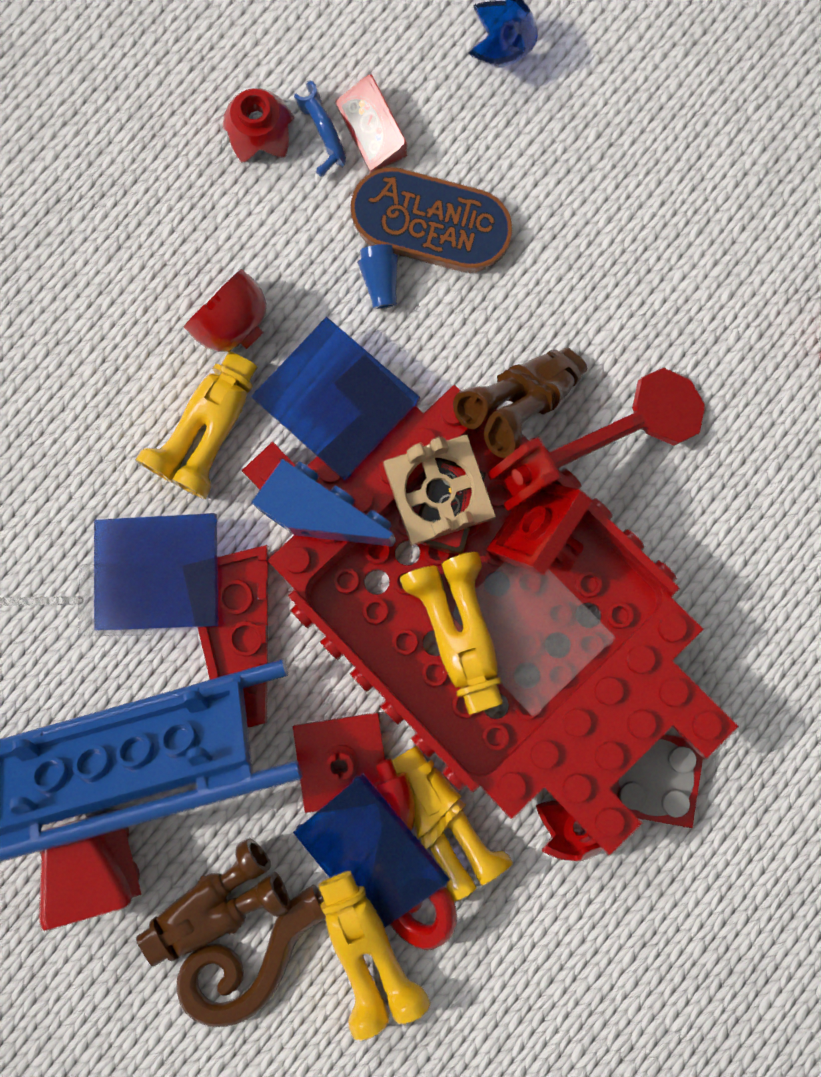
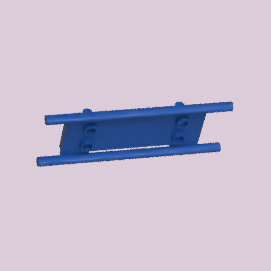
M281 659L0 739V862L301 780L302 770L298 761L255 773L252 772L243 688L288 676L285 660ZM197 783V789L42 831V826Z

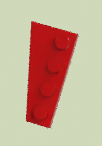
M268 545L183 566L210 680L268 663ZM268 682L243 688L248 728L267 723Z

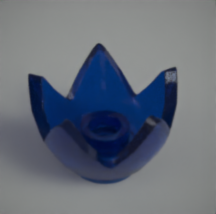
M524 0L487 1L473 5V9L488 35L469 50L468 54L482 62L494 64L495 68H503L516 64L532 51L537 42L538 28L535 17Z

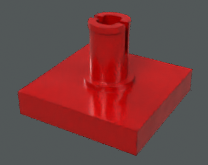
M552 483L523 504L513 508L486 550L497 559L543 576L556 557L565 566H570L578 560V557L570 552L571 549L578 554H582L584 548L583 544L575 540L571 534L593 500L582 490Z
M378 712L292 726L297 761L302 770L300 783L305 813L378 802L373 788V784L380 780L375 764L385 760Z

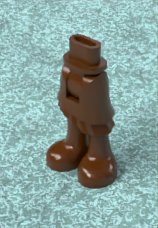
M568 347L560 351L550 350L545 355L538 356L524 364L511 366L508 370L497 376V383L493 385L475 386L461 390L454 397V413L459 422L468 429H476L489 418L484 431L486 444L493 454L506 458L521 446L522 424L536 413L545 415L554 410L570 392L572 387L579 383L581 375L587 371V364ZM505 401L513 402L511 405L504 406L495 411Z

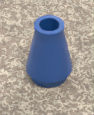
M381 244L362 248L360 250L361 259L357 263L369 292L373 309L396 306L398 255L393 253V246Z

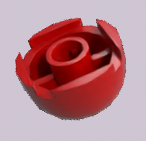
M240 269L183 327L198 343L207 349L216 352H229L241 344L247 350L264 333L258 327L266 315L267 303L263 291L249 274L247 275L243 269Z

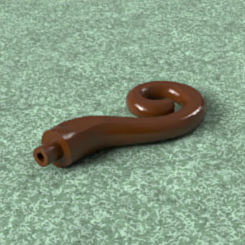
M312 885L300 892L290 901V911L283 916H278L271 931L259 973L251 987L239 997L227 1002H215L208 999L201 992L198 984L199 974L202 969L209 964H216L224 971V976L217 985L218 993L226 996L236 991L241 985L244 975L243 964L238 954L222 944H208L193 951L181 965L177 976V995L184 1012L194 1021L208 1027H228L241 1023L258 1013L277 990L298 939L310 928L326 919L321 909V903L324 902V899L317 886Z

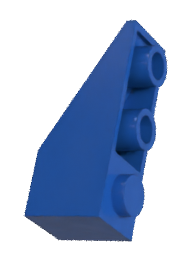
M282 459L251 502L261 513L296 536L393 546L396 541L393 533L389 531L392 524L373 510H370L367 515L363 514L352 506L356 501L352 496L335 485L329 491L316 481L320 476L300 461L295 466H292Z

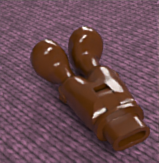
M248 838L240 842L235 849L236 862L223 874L211 873L201 876L196 886L178 898L159 916L154 917L150 921V928L136 936L139 948L152 967L157 966L166 959L175 961L179 957L195 951L226 934H235L244 924L246 915L252 911L265 908L269 914L275 917L283 916L290 911V898L277 872L266 876L257 885L239 897L227 899L231 891L250 879H255L270 870V859L256 841Z

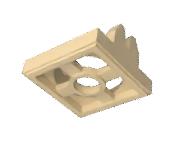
M467 434L448 441L445 438L438 437L433 439L427 446L419 443L408 449L407 454L383 461L411 546L495 518ZM435 458L454 461L464 469L466 475L451 479L447 475L441 474ZM422 463L426 475L422 488L406 494L409 475L418 464ZM440 479L448 483L451 488L450 498L444 503L432 502L426 495V486L429 482ZM471 488L472 495L468 507L464 512L459 513L455 517L451 503L456 493ZM425 503L429 507L437 509L441 519L437 522L424 520L411 507Z

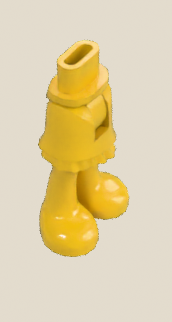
M415 746L392 760L397 773L406 772L415 801L413 824L415 840L420 838L421 853L430 848L443 876V884L449 890L454 902L474 892L477 886L462 866L445 836L446 828L452 831L463 849L480 885H485L513 865V861L507 853L503 851L492 852L484 845L463 811L466 804L460 799L462 795L453 788L441 771L436 767L433 768L434 762L432 759L427 762L421 750Z

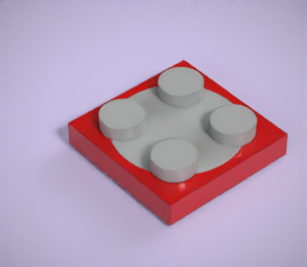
M664 734L610 790L638 819L693 828L703 757L683 737Z

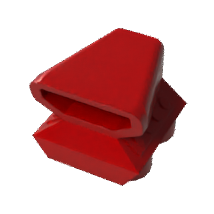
M114 809V810L106 811V812H103V813H100V814H96V815H93V816H89V817H86V818H82V819H79V820H75V821H72V822H68V823H65V824H61V825H58V826H54V827L48 828V829H46V830L53 829V828L60 827V826L67 825V824H71V823L78 822V821H81V820L89 819V818L96 817V816H99V815L107 814V813L114 812V811H117V810H120V809ZM129 827L40 851L39 922L42 931H48L123 909L131 903L133 897L142 895L139 885L140 871L137 864L133 861L128 842Z

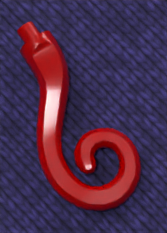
M387 759L375 764L380 780L373 784L384 822L375 867L377 898L386 920L402 940L415 948L432 950L444 945L453 935L457 925L456 906L454 899L444 884L427 875L414 876L408 880L402 890V899L399 888V869L414 824L415 801L406 772L397 773L392 759ZM422 896L430 899L436 911V920L431 925L419 922L410 914L417 912L421 908L423 903Z

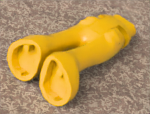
M229 351L221 365L215 364L212 368L215 374L209 373L195 390L178 425L165 445L160 449L144 448L139 452L135 461L168 482H174L183 490L206 499L211 489L209 471L222 443L242 412L247 393L253 388L250 380L258 368L257 365ZM206 425V431L196 450L187 460L186 465L180 468L198 431L202 426Z
M478 552L458 555L442 563L443 572L463 624L461 632L457 631L443 588V581L437 566L416 569L400 577L403 589L407 593L419 598L425 605L434 629L443 665L455 687H461L456 693L458 697H464L469 715L503 704L497 686L502 681L500 677H496L498 665L495 648L483 618L475 589V580L482 568V561Z
M351 871L343 872L319 883L318 887L324 899V902L321 903V909L326 917L330 940L354 992L355 1004L348 1019L352 1037L355 1040L361 1041L370 1039L384 1030L389 1022L390 1013L371 976L364 959V954H369L372 957L379 971L394 1020L397 1023L406 1024L422 1017L430 1008L431 1003L428 995L420 985L410 981L404 974L395 957L384 925L376 909L364 897L366 895L365 888L363 886L357 887Z

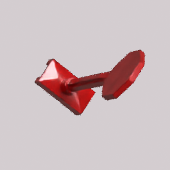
M663 367L638 380L632 406L633 414L549 453L546 451L540 438H534L521 445L487 472L490 480L502 476L512 495V498L503 503L506 510L509 511L523 504L561 478L557 471L558 468L636 431L644 430L646 434L673 446L696 436L701 430L705 404L691 379Z

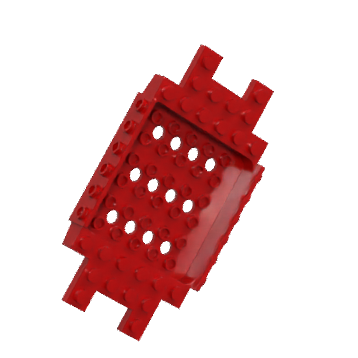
M365 355L335 383L336 389L362 415L307 466L320 476L316 481L329 491L335 485L356 500L352 506L363 514L367 515L370 510H373L392 524L389 531L393 533L396 541L393 546L294 535L267 560L295 589L288 595L296 604L290 611L307 629L313 624L316 625L325 635L319 642L337 661L343 655L355 667L349 674L367 693L373 687L385 699L380 707L397 725L405 720L416 733L410 739L428 758L436 753L447 767L441 772L459 791L465 786L472 792L481 787L513 819L545 788L610 856L642 824L614 795L610 788L671 727L703 758H708L739 727L672 661L704 629L672 598L680 590L678 585L674 583L677 579L674 572L659 560L654 563L642 551L645 548L642 541L628 529L622 532L610 520L613 517L611 511L596 498L593 499L571 534L584 547L582 554H578L571 549L570 552L578 557L574 564L565 566L556 557L543 576L497 559L486 549L513 510L507 511L503 504L512 498V495L502 476L490 480L487 472L505 459L493 454L486 444L484 431L489 418L476 429H468L463 426L456 418L453 409L454 397L461 391L455 384L423 413ZM467 434L478 468L486 473L484 485L495 518L471 526L465 549L461 554L444 553L420 543L416 544L420 549V556L414 564L403 565L399 563L395 556L396 549L401 543L409 542L383 461L407 454L408 449L419 443L427 446L433 439L438 437L445 438L448 441ZM523 434L521 445L529 441ZM272 441L241 471L260 490L282 459L292 466H295V464ZM422 463L418 464L409 475L406 494L422 488V484L426 480ZM563 468L561 471L557 469L561 478L553 482V484L578 490L582 487L580 481L568 469ZM421 504L411 507L416 514H419ZM465 553H479L482 568L475 580V589L483 618L495 648L498 665L496 677H500L502 681L497 686L500 694L505 696L509 704L508 712L504 717L493 719L488 717L484 711L469 715L464 697H458L456 693L461 687L456 688L443 665L441 656H432L424 650V638L434 629L423 602L403 589L400 581L402 575L423 567L437 566L443 581V588L457 631L461 632L463 625H460L454 618V610L457 604L443 572L442 563ZM373 571H383L389 577L387 590L381 594L368 592L365 587L367 575ZM500 572L508 578L510 587L504 595L492 596L486 591L484 582L491 573ZM588 603L598 608L601 618L597 626L585 628L577 622L576 610L580 605ZM560 633L568 638L570 650L565 657L554 658L546 652L545 641L549 635ZM530 663L538 669L540 677L534 687L522 688L515 682L514 671L520 664Z

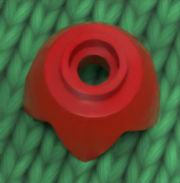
M251 88L237 94L228 104L223 117V129L227 131L232 149L241 162L247 161L259 150L284 158L287 154L289 143L288 124L294 120V115L286 103L273 92L262 88ZM256 111L263 114L258 119L249 118L250 114Z
M556 800L536 805L543 824L551 834V838L542 848V852L561 860L585 861L597 856L603 850L587 832L582 835L583 828Z

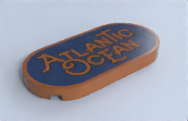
M395 167L375 170L358 183L351 198V217L354 226L368 245L390 244L393 246L394 254L465 273H476L485 270L486 267L491 266L493 263L496 264L503 258L511 240V218L507 208L497 197L480 189Z

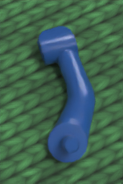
M308 81L305 84L310 95L301 97L296 93L294 97L300 111L304 114H309L313 119L325 144L326 152L330 156L316 169V173L322 177L335 163L340 167L345 166L346 155L337 131L329 115L322 107V100L316 84L313 81Z

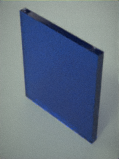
M328 317L319 323L309 336L251 396L256 403L344 481L352 476L357 467L421 400L419 395Z
M217 514L94 520V630L218 626Z
M364 773L356 776L351 784L307 821L299 824L293 832L329 878L346 871H351L357 887L363 886L365 888L366 895L364 897L376 909L384 928L439 889L445 888L451 880Z

